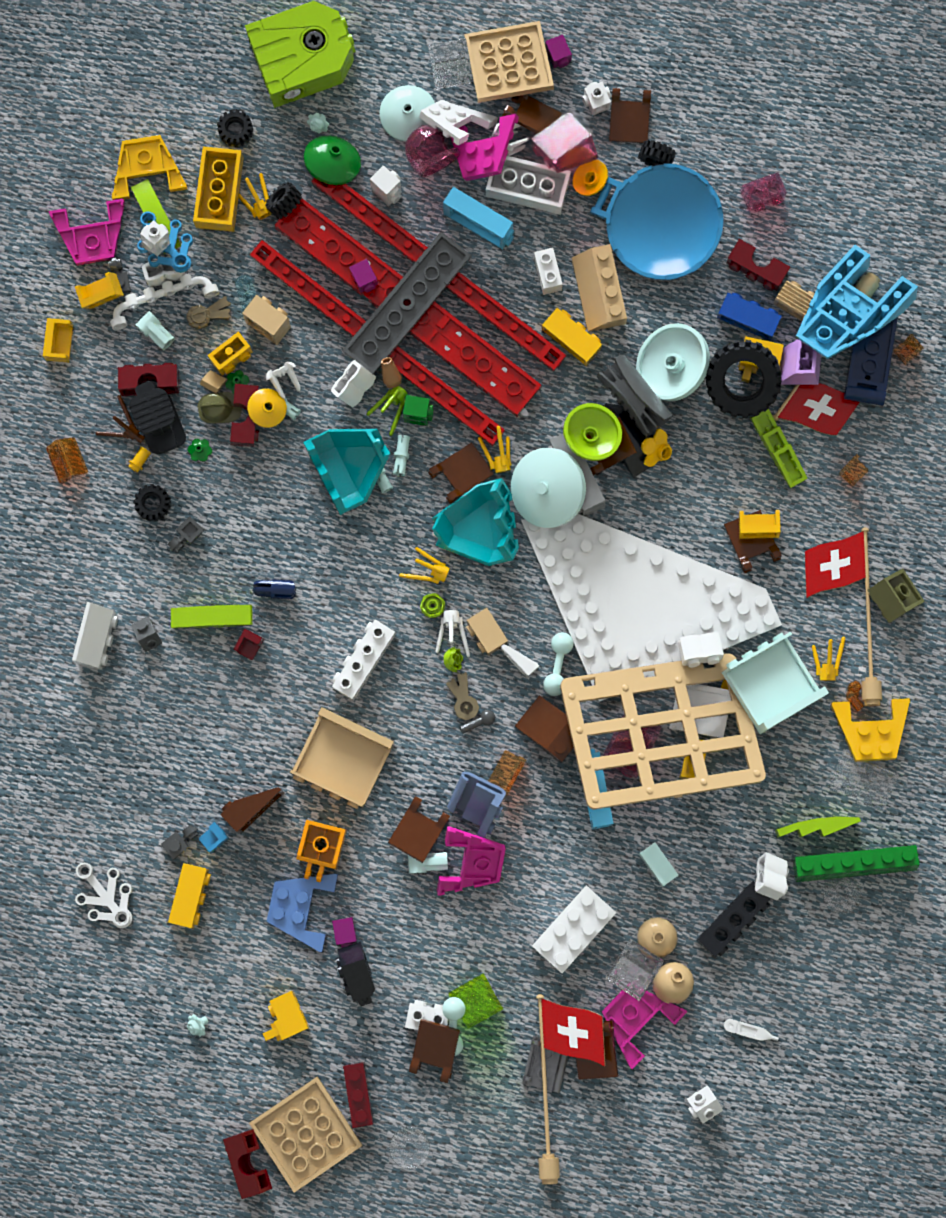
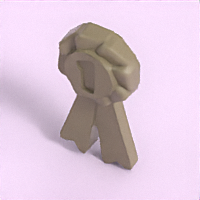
M224 296L208 308L202 305L192 306L186 315L188 324L195 329H202L208 326L210 320L230 319V309H224L231 304L227 301V296Z
M465 672L457 674L459 686L454 678L451 679V682H447L446 685L457 698L454 705L456 715L468 721L476 717L479 705L475 698L468 695V679Z

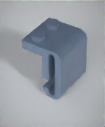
M462 772L447 808L452 813H454L456 808L464 811L462 818L480 826L477 836L485 838L487 833H492L496 825L493 821L495 817L499 818L503 810L501 803L506 792L503 788L470 772Z

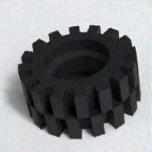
M236 109V112L229 110L230 113L228 114L224 112V117L220 116V122L217 123L220 138L225 144L228 143L230 147L232 145L238 147L239 144L244 146V142L248 143L250 141L249 138H252L253 135L250 117L246 116L243 111L240 113L238 109ZM233 122H238L243 126L241 133L232 135L228 132L229 125Z
M646 140L642 144L638 159L641 162H645V165L650 166L664 165L666 163L672 164L676 153L675 150L667 147L666 144H661V142H655L654 140Z
M283 183L282 186H278L277 190L273 191L272 195H269L270 199L266 200L265 206L277 219H282L283 216L286 217L288 213H292V210L296 209V205L302 199V194L291 183Z
M145 485L143 489L140 488L138 490V494H135L134 507L143 519L147 521L154 520L155 522L158 519L162 520L163 516L169 513L171 500L167 492L159 485ZM150 496H156L160 500V505L155 510H149L145 506V501Z

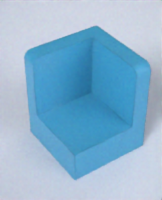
M216 822L211 824L209 830L199 837L200 842L210 854L229 839Z

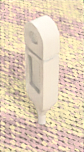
M727 1019L724 1022V1029L728 1032L760 1041L771 1039L778 1041L779 1037L773 1036L766 1029L738 1022L733 1019Z

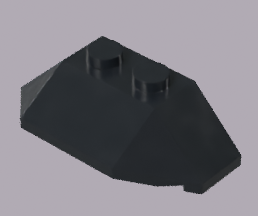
M606 403L602 406L612 411L617 418L620 417L637 452L622 460L632 477L635 478L650 468L644 465L647 455L641 450V444L646 438L636 427L635 421L629 418L630 414L624 412L622 405Z

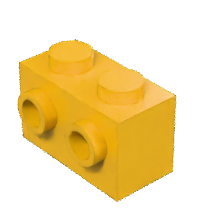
M237 332L207 356L221 376H223L225 373L230 374L238 363L247 361L253 352L247 341Z

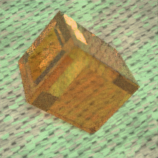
M910 334L893 352L906 366L922 352L924 347L913 334Z
M858 454L839 472V475L852 487L868 472V468L858 460L860 457Z

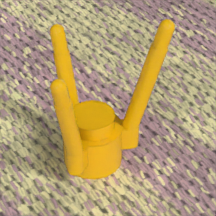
M259 173L265 202L263 199H259L249 178H245V181L256 201L253 204L254 208L241 194H239V199L250 210L254 218L258 217L259 220H262L272 213L265 206L269 196L263 174Z
M497 426L500 456L494 457V462L481 437H478V441L488 459L490 469H495V473L510 471V466H512L510 460V437H506L505 455L501 428Z
M416 547L415 550L435 564L433 566L419 559H415V562L431 569L430 575L434 577L399 574L402 578L430 581L438 584L439 581L445 582L450 568L446 567L445 563L438 561Z
M845 637L841 639L835 667L832 664V639L828 641L827 664H822V668L820 667L816 646H812L816 675H820V680L836 681Z

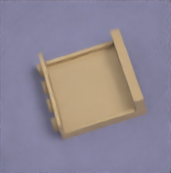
M321 707L317 721L290 773L294 775V780L304 783L306 780L312 783L311 788L320 792L323 789L329 791L330 797L339 801L343 798L348 801L347 805L358 809L359 806L364 808L391 752L394 741Z

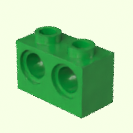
M406 395L403 410L404 423L428 426V421H432L434 412L433 405H430V399Z

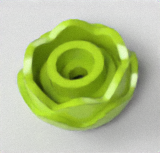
M428 594L422 598L420 609L425 616L436 618L444 612L445 601L439 594Z
M455 647L448 649L443 659L445 667L451 672H457L462 668L463 656L460 653L461 650L455 649Z

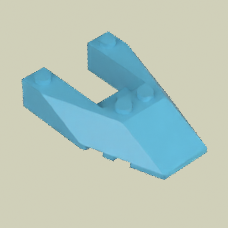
M854 245L818 284L796 338L826 359H829L880 330L904 313L916 300L918 286L901 276L879 302H875L853 287L855 282L870 267V254Z

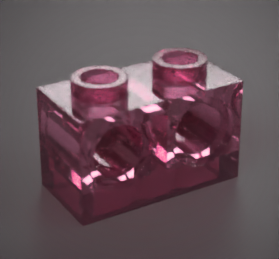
M779 172L744 184L740 190L749 212L753 210L759 212L769 204L773 206L778 205L784 201L783 199H785L787 194ZM776 188L778 193H770L768 189ZM756 194L760 199L753 200L750 195Z

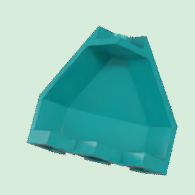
M329 429L303 442L340 515L368 501L391 454L384 444L378 429Z
M499 478L477 484L432 517L434 521L432 530L438 538L435 546L487 566L512 561L518 551L519 544L518 539H514L513 533L516 523L514 512L510 511L509 501H512V494L504 480Z

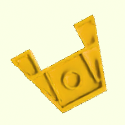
M161 135L122 141L112 200L130 199L128 179L167 173L170 192L188 189Z
M910 698L892 699V720L852 722L850 702L831 703L832 711L836 715L839 727H841L844 733L845 740L855 762L895 760L897 758Z

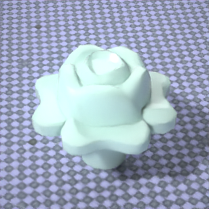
M315 113L308 116L307 123L312 131L319 134L327 132L329 123L326 121L325 115Z
M195 1015L189 1016L187 1028L190 1033L199 1037L206 1034L204 1025L208 1023V1019L205 1016L202 1018H198Z

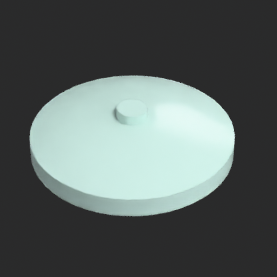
M679 323L665 325L654 331L643 343L638 353L636 370L661 401L672 402L681 400L692 394L701 385L707 374L710 363L707 342L698 331L688 325Z
M541 448L528 453L517 464L512 475L511 494L517 511L525 520L538 527L552 528L568 523L578 514L585 500L586 482L580 465L571 455L556 448Z

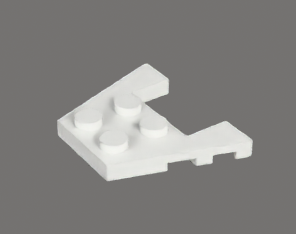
M440 100L421 110L419 116L420 119L434 129L438 127L443 130L445 137L449 138L451 136L454 138L453 142L456 145H461L468 141L469 133L458 129L463 125L473 122L489 129L495 126L498 121L496 116L458 106L444 100Z

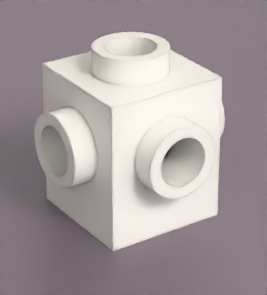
M603 81L600 83L593 82L586 86L582 100L585 107H589L592 116L609 110L611 107V93L609 88L604 86Z
M153 220L140 233L142 246L158 256L171 244L168 229L163 224L159 225Z
M708 1086L687 1098L691 1105L688 1108L694 1119L698 1117L702 1123L723 1111L717 1098Z

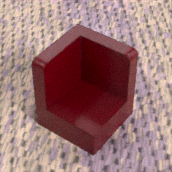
M244 629L233 650L253 660L264 639Z

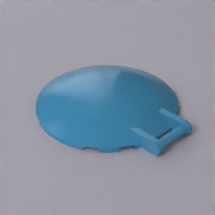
M666 163L664 165H651L636 171L637 173L624 180L623 183L608 177L590 213L606 220L610 245L616 256L627 268L646 278L672 280L693 273L710 259L722 236L723 210L717 193L702 175L688 167ZM611 187L616 188L606 212L603 211L602 208Z

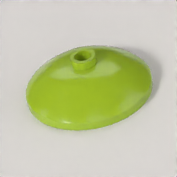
M586 403L575 407L568 414L563 426V435L568 447L577 456L590 461H600L610 457L618 449L622 439V429L619 420L608 408L599 404ZM586 435H590L592 439H588Z

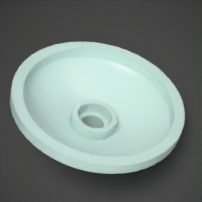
M409 85L398 87L389 92L381 103V124L385 131L397 140L406 142L419 140L433 129V127L419 118L420 112L435 102L428 92L419 87ZM406 107H410V108H411L410 111H405L404 109H405Z

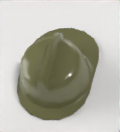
M230 392L206 394L197 405L201 420L210 424L234 422L241 417L242 408L233 407L234 394Z

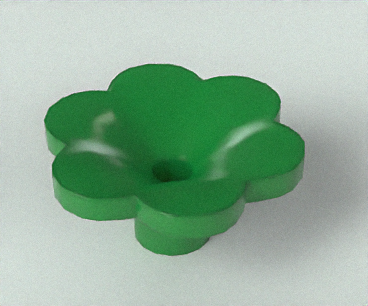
M240 370L230 373L227 376L226 388L234 394L235 384L247 385L250 381L249 377Z
M194 439L192 445L187 449L193 461L200 460L205 462L208 456L212 454V448L206 439Z

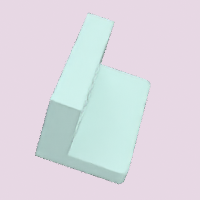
M653 843L639 853V856L661 887L678 876L656 843Z

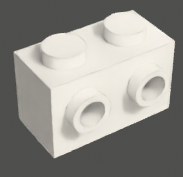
M383 165L370 178L372 192L387 206L391 203L395 204L402 196L401 178L395 171L392 170L390 172Z
M415 1000L414 1003L409 1005L405 1028L418 1030L421 1019L447 1026L449 1019L443 1014V1005L435 1004L433 1008L426 1006L427 1002Z

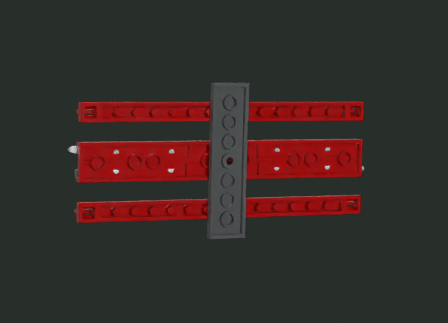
M314 178L311 181L314 186L415 264L404 277L303 198L296 205V209L292 210V213H288L286 217L283 216L282 219L276 222L275 229L361 296L364 295L377 308L370 318L365 321L263 240L250 253V257L353 337L342 350L348 357L357 361L372 374L378 371L384 358H392L399 373L493 447L498 442L497 426L499 425L398 347V345L410 333L516 417L520 415L524 418L529 416L528 411L524 407L542 388V385L435 302L436 299L447 288L553 372L557 367L559 368L561 362L566 358V354L461 274V269L472 256L443 232H440L427 247L347 184L330 185ZM367 259L377 278L378 285L370 292L366 293L364 291L360 293L349 267ZM500 426L501 433L503 435L505 430Z

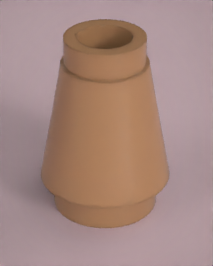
M384 358L381 361L383 383L388 388H395L401 384L402 376L392 358Z

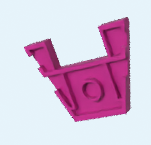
M516 114L500 117L499 136L469 143L466 141L461 145H456L453 142L454 138L451 137L463 179L470 181L501 174L508 154L507 146L509 140L513 138L514 125L519 120ZM465 125L458 128L468 133V128Z
M124 199L106 201L109 221L70 227L66 208L49 211V215L77 266L112 260V258L116 257L125 206Z
M447 827L445 845L465 847L460 877L439 876L437 895H445V892L452 890L459 892L469 886L476 888L500 882L506 850L505 845L453 827Z
M629 982L601 1012L606 1021L613 1020V1036L629 1067L633 1069L645 1057L630 1042L641 1028L659 1010L674 1025L687 1011L673 1003H665L656 995Z

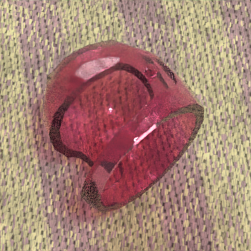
M423 125L412 131L405 143L407 160L413 170L422 178L441 171L460 155L458 147L448 149L444 143L445 136L443 132L430 125Z

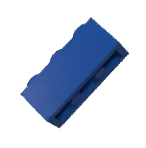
M727 293L717 318L771 341L782 316L774 309L768 308L767 310L760 307L761 305L758 302H749L742 299L743 297L737 293Z

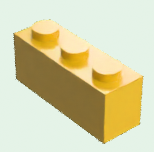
M556 308L542 324V331L587 366L601 350V340L596 335H590L586 332L585 326L580 322L575 323L570 319L571 315L563 309L561 311Z
M183 863L168 923L193 929L195 925L199 924L201 914L198 913L200 905L203 906L206 894L203 891L205 885H209L211 874L208 873L209 869Z

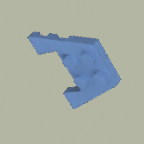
M338 874L323 875L321 882L316 881V876L309 877V879L299 878L274 882L266 922L313 949L323 952L326 934L306 931L313 890L319 889L335 892Z

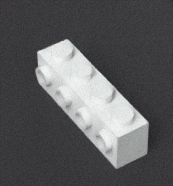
M374 620L373 623H368L364 630L365 636L362 640H357L353 647L354 653L352 656L348 655L342 666H344V669L341 673L337 672L332 679V683H334L333 689L354 701L396 635L395 631L377 620Z

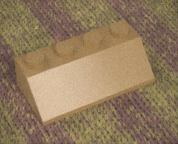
M611 245L593 247L572 257L588 332L625 325L627 315Z

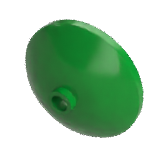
M326 135L317 137L308 143L304 151L303 159L306 169L314 178L326 184L343 185L349 183L356 178L361 168V158L356 148L345 139L337 136Z

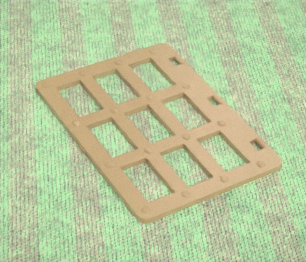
M724 654L719 663L714 664L712 668L704 669L703 663L691 668L683 666L682 661L570 677L565 678L561 682V694L586 804L590 809L596 810L670 797L680 798L688 794L761 783L765 779L766 773L753 722L728 682L727 686L731 701L691 707L686 686L726 680L722 672L727 669L726 665L736 659L734 655ZM654 671L655 676L645 678L643 672ZM594 680L595 685L584 687L583 681ZM674 689L678 709L638 715L633 694ZM620 696L625 715L624 718L584 724L579 702ZM735 714L740 735L699 740L695 724L696 719ZM682 722L687 743L646 749L641 728ZM628 730L633 752L592 758L587 736ZM737 748L744 749L748 769L708 775L703 754ZM690 756L695 778L654 784L649 762ZM630 765L637 766L641 786L600 793L595 771Z

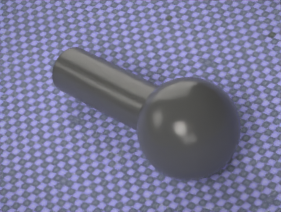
M484 710L481 712L480 717L460 726V730L464 734L482 724L491 725L495 721V714L491 710Z

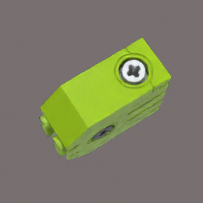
M311 1L245 25L249 43L274 108L343 84L354 61L353 53H356L352 35L349 34L347 29L348 25L345 17L341 18L339 11L316 1Z

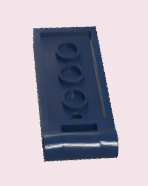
M898 317L880 330L852 345L845 385V400L880 406L884 405Z

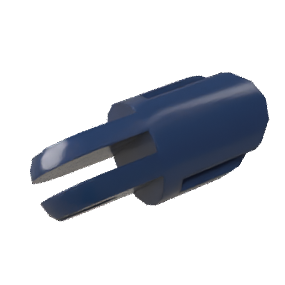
M257 580L253 584L254 588L252 591L257 596L271 597V599H293L296 596L295 583L290 580Z

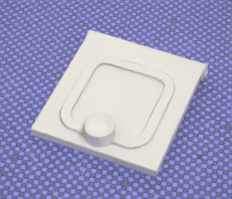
M700 684L686 686L691 707L731 701L729 690ZM676 698L673 710L678 709ZM728 715L696 719L695 724L698 734L717 738L724 737ZM682 722L671 723L669 726L671 730L684 731Z

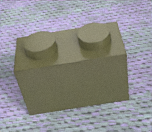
M904 569L891 574L867 590L888 623L893 622L925 602Z

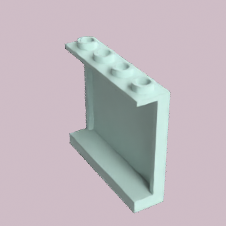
M791 632L783 635V633L778 634L772 638L774 642L770 644L767 641L757 647L758 651L754 653L750 650L741 656L743 659L739 662L736 659L726 665L727 669L722 672L759 734L769 730L829 693L825 686L821 689L818 688L788 640V637L792 635Z

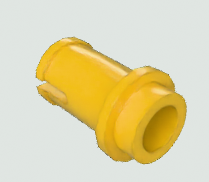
M140 447L133 460L129 461L128 467L137 473L139 470L142 471V466L149 455H151V452L144 447Z

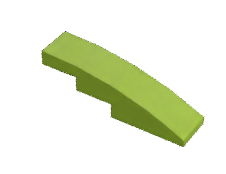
M146 179L132 186L131 189L143 213L148 211L154 213L157 224H163L168 229V234H170V221L149 180ZM177 237L175 249L181 246V243H180L178 237Z
M770 410L761 411L760 415L750 417L758 435L788 486L792 488L808 479L791 444H788Z
M252 605L171 608V628L173 629L253 625Z
M859 817L816 818L776 829L775 832L779 838L797 830L800 838L818 830L820 836L824 837L861 820Z

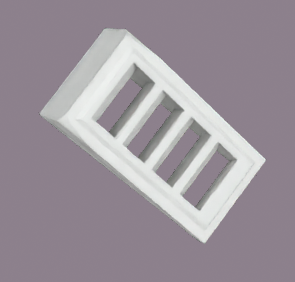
M505 644L501 646L503 654L526 678H529L539 668L536 662Z

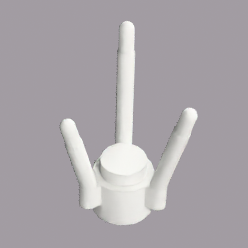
M444 611L443 618H441L436 653L440 651L445 625L449 629L450 643H453V629L459 626L466 656L470 657L463 627V618L459 617V611Z

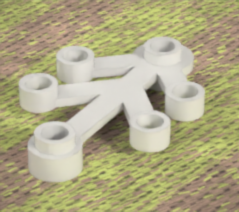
M80 863L76 868L77 876L86 879L100 897L87 896L80 893L75 898L76 903L81 906L86 904L108 906L112 913L91 909L88 912L89 920L113 921L114 925L118 928L128 927L133 918L132 913L128 910L132 886L127 883L120 886L121 900L120 906H118L114 899L116 882L120 876V871L117 868H110L107 871L108 886L106 891L93 875V867L89 863ZM84 867H87L89 869V872L86 875L82 873V869ZM112 870L117 872V876L114 878L110 876ZM126 885L129 887L128 893L122 891V888ZM80 896L85 897L84 903L78 901ZM93 911H96L98 914L96 919L91 918ZM121 914H124L126 916V920L124 922H121L119 920V916Z

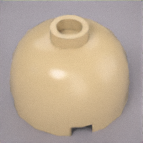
M660 917L650 918L640 926L637 934V942L641 951L647 956L654 958L669 955L676 947L678 940L677 931L673 924L667 919Z
M666 963L657 970L653 977V990L663 1002L680 1004L693 991V974L689 968L681 963Z

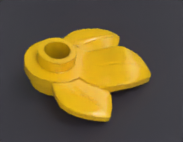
M658 428L653 438H646L642 442L641 450L647 455L644 465L652 467L658 461H666L671 457L672 448L667 443L668 435L664 430Z

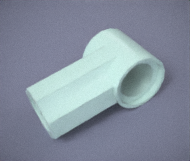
M150 311L135 324L146 337L149 336L163 351L175 340Z
M447 852L429 853L423 863L408 855L409 874L448 870Z

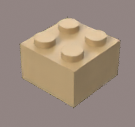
M256 295L242 312L245 322L271 342L278 345L291 328L289 318L287 317L288 314L279 307L278 309L274 308L271 305L272 302L266 297L260 298Z

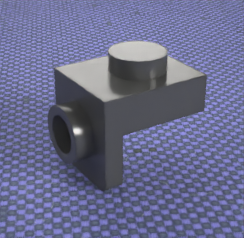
M149 616L131 625L138 642L145 652L162 644V640L157 634Z

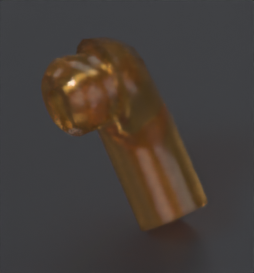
M858 681L851 682L847 686L846 699L856 712L864 707V704L858 698L859 691L861 690V684Z

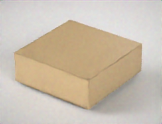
M210 370L201 379L200 385L217 394L226 384L227 379Z

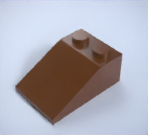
M539 695L515 727L562 764L574 749L567 716Z
M276 787L235 800L234 802L229 801L221 809L223 812L220 815L237 833L242 834L285 792L281 788Z

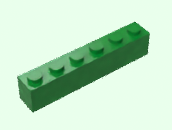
M916 845L795 857L793 861L796 882L916 871L920 865Z

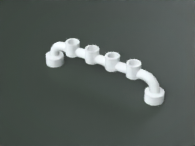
M190 274L181 276V282L174 285L172 281H165L161 284L162 289L155 291L154 287H148L143 290L144 295L136 297L134 293L126 295L124 297L125 302L120 303L114 309L113 319L110 321L113 330L124 329L127 326V322L124 316H120L122 311L135 309L140 304L146 302H155L163 296H172L181 290L192 289L195 285L203 284L205 286L202 289L205 298L217 296L219 294L216 284H212L206 277L198 276L192 278Z

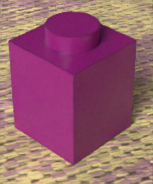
M563 34L545 41L546 52L553 68L558 66L563 68L571 62L572 53Z
M367 259L349 267L360 293L364 291L367 293L376 288L378 281Z
M353 917L332 921L336 945H341V948L352 945L353 942H357Z

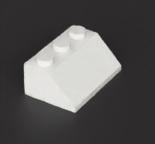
M87 602L72 661L78 665L102 670V667L106 666L108 661L106 651L113 642L112 628H116L118 616H116L114 610Z

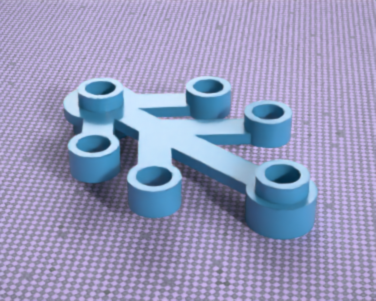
M144 212L140 216L142 227L150 224L146 223L147 221L154 220L157 223L156 216L152 212ZM175 219L170 222L169 238L171 244L162 251L163 253H168L172 258L151 254L148 257V262L151 267L167 265L172 266L176 272L183 273L191 267V260L187 255L189 247L193 244V238L188 233L181 236L182 245L180 253L177 252L175 245L178 233L182 230V224L179 220ZM142 240L137 243L138 251L140 253H147L148 250L140 247L142 245Z

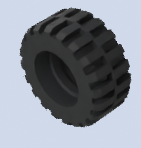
M736 340L732 344L727 343L721 350H717L714 357L710 360L706 374L708 395L711 397L712 403L720 408V411L730 413L732 417L742 416V418H748L750 415L754 417L760 415L761 411L765 412L771 404H774L781 390L782 377L776 356H773L770 349L763 347L759 342L753 343L751 340L740 342ZM736 362H752L760 369L763 380L761 387L756 393L750 396H737L727 388L725 383L726 372Z

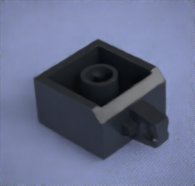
M361 942L338 949L339 957L336 958L337 968L340 977L343 978L347 996L351 995L353 1002L358 1001L360 1006L372 1003L371 996L375 991V987L372 981V972Z

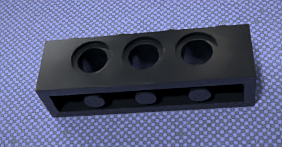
M752 881L696 940L713 957L717 955L721 957L728 950L726 945L731 940L735 942L743 934L740 930L745 925L747 927L751 926L756 920L754 916L759 911L763 913L770 906L768 901L771 898L755 891V882ZM746 900H751L754 903V909L751 912L744 909ZM734 914L740 918L738 926H733L730 923V917ZM719 929H723L726 932V938L723 941H719L716 938V932Z

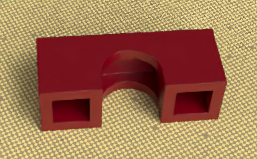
M739 239L727 259L726 264L729 265L728 267L735 272L741 271L746 274V278L755 282L757 280L761 282L762 286L769 291H778L790 266L774 257L769 265L765 267L757 266L752 260L756 247Z
M163 363L162 365L144 364L143 366L124 365L123 367H118V390L121 396H137L135 388L150 380L157 382V388L165 390L167 394L180 393L177 364Z
M235 384L233 407H241L247 411L248 401L259 390V386ZM249 415L241 423L232 422L230 445L254 447V442H258L259 430H255L256 424Z
M365 1062L344 1065L352 1128L373 1125L374 1120L368 1094Z
M254 1129L223 1139L241 1199L272 1189L267 1170H256L250 1162L251 1153L260 1149Z

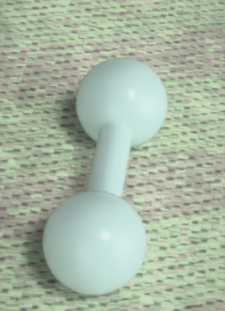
M564 632L557 633L551 641V647L556 653L553 674L548 675L543 682L545 692L551 696L561 694L560 685L564 678L560 674L564 655L568 654L574 645L572 637Z
M456 997L447 999L442 1007L444 1016L449 1019V1027L457 1029V1020L464 1016L466 1010L464 1002ZM460 1036L455 1056L460 1054L463 1049V1040Z

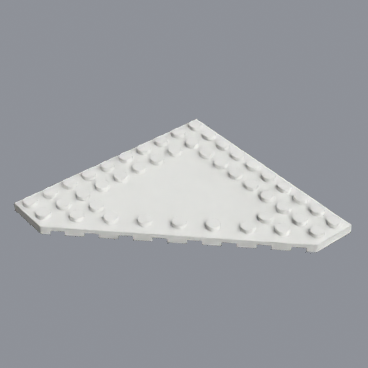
M577 514L568 523L552 528L538 527L525 519L521 521L587 675L682 661L678 648V641L681 637L718 632L722 649L725 650L782 626L766 588L580 514ZM654 671L643 672L645 678L655 676ZM589 680L591 685L594 686V680ZM608 698L599 699L598 701L601 702V701L606 700V699H608Z

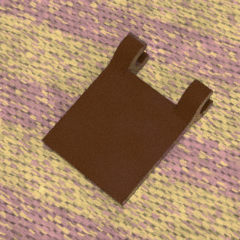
M613 88L609 141L643 143L648 140L651 90H643L642 102L621 101L620 88Z
M527 94L512 97V102L520 104L517 112L514 108L507 105L502 116L516 114L519 117L517 124L549 139L562 113Z
M620 417L617 419L622 429L621 443L614 454L598 461V465L590 468L593 476L604 472L606 469L637 453ZM586 435L588 439H592L590 435Z
M472 442L441 463L431 467L428 472L432 479L443 473L455 489L447 494L446 499L450 504L477 484H481L494 475V472Z
M759 510L748 515L762 514V512ZM739 518L724 524L744 574L752 571L753 567L749 560L750 558L768 551L773 562L781 560V552L773 538L739 539Z
M415 796L388 844L423 863L447 824L450 815L443 812L438 822L429 819L417 812L422 799Z
M421 1019L409 1072L417 1074L423 1062L443 1068L440 1081L448 1083L453 1072L460 1030Z
M613 1020L604 1021L605 1066L588 1059L576 1058L579 1080L618 1077Z

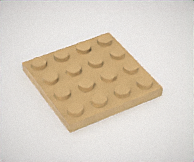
M540 21L464 34L478 103L554 90Z
M318 1076L249 1123L294 1193L363 1146Z

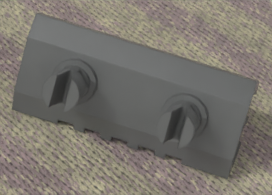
M625 355L618 356L614 359L615 363L612 366L607 365L608 369L604 373L598 372L597 378L607 390L611 391L612 397L617 398V403L623 406L624 412L630 414L629 418L635 421L636 427L645 438H648L669 421L673 414Z

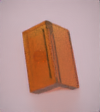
M74 437L55 440L46 447L59 483H65L74 476L88 473Z
M505 750L488 781L503 788L506 796H508L526 763V759Z

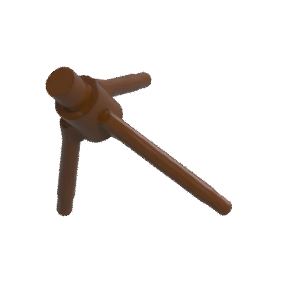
M118 395L117 398L129 426L116 416H113V420L126 431L124 433L97 431L96 435L130 438L132 440L135 439L141 444L145 437L136 429L121 395Z

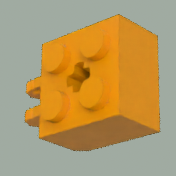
M306 820L296 857L297 860L308 862L304 875L305 879H309L311 876L313 864L320 866L316 876L317 882L322 881L325 867L337 870L347 830ZM322 839L325 840L326 848L318 850L317 842H321Z

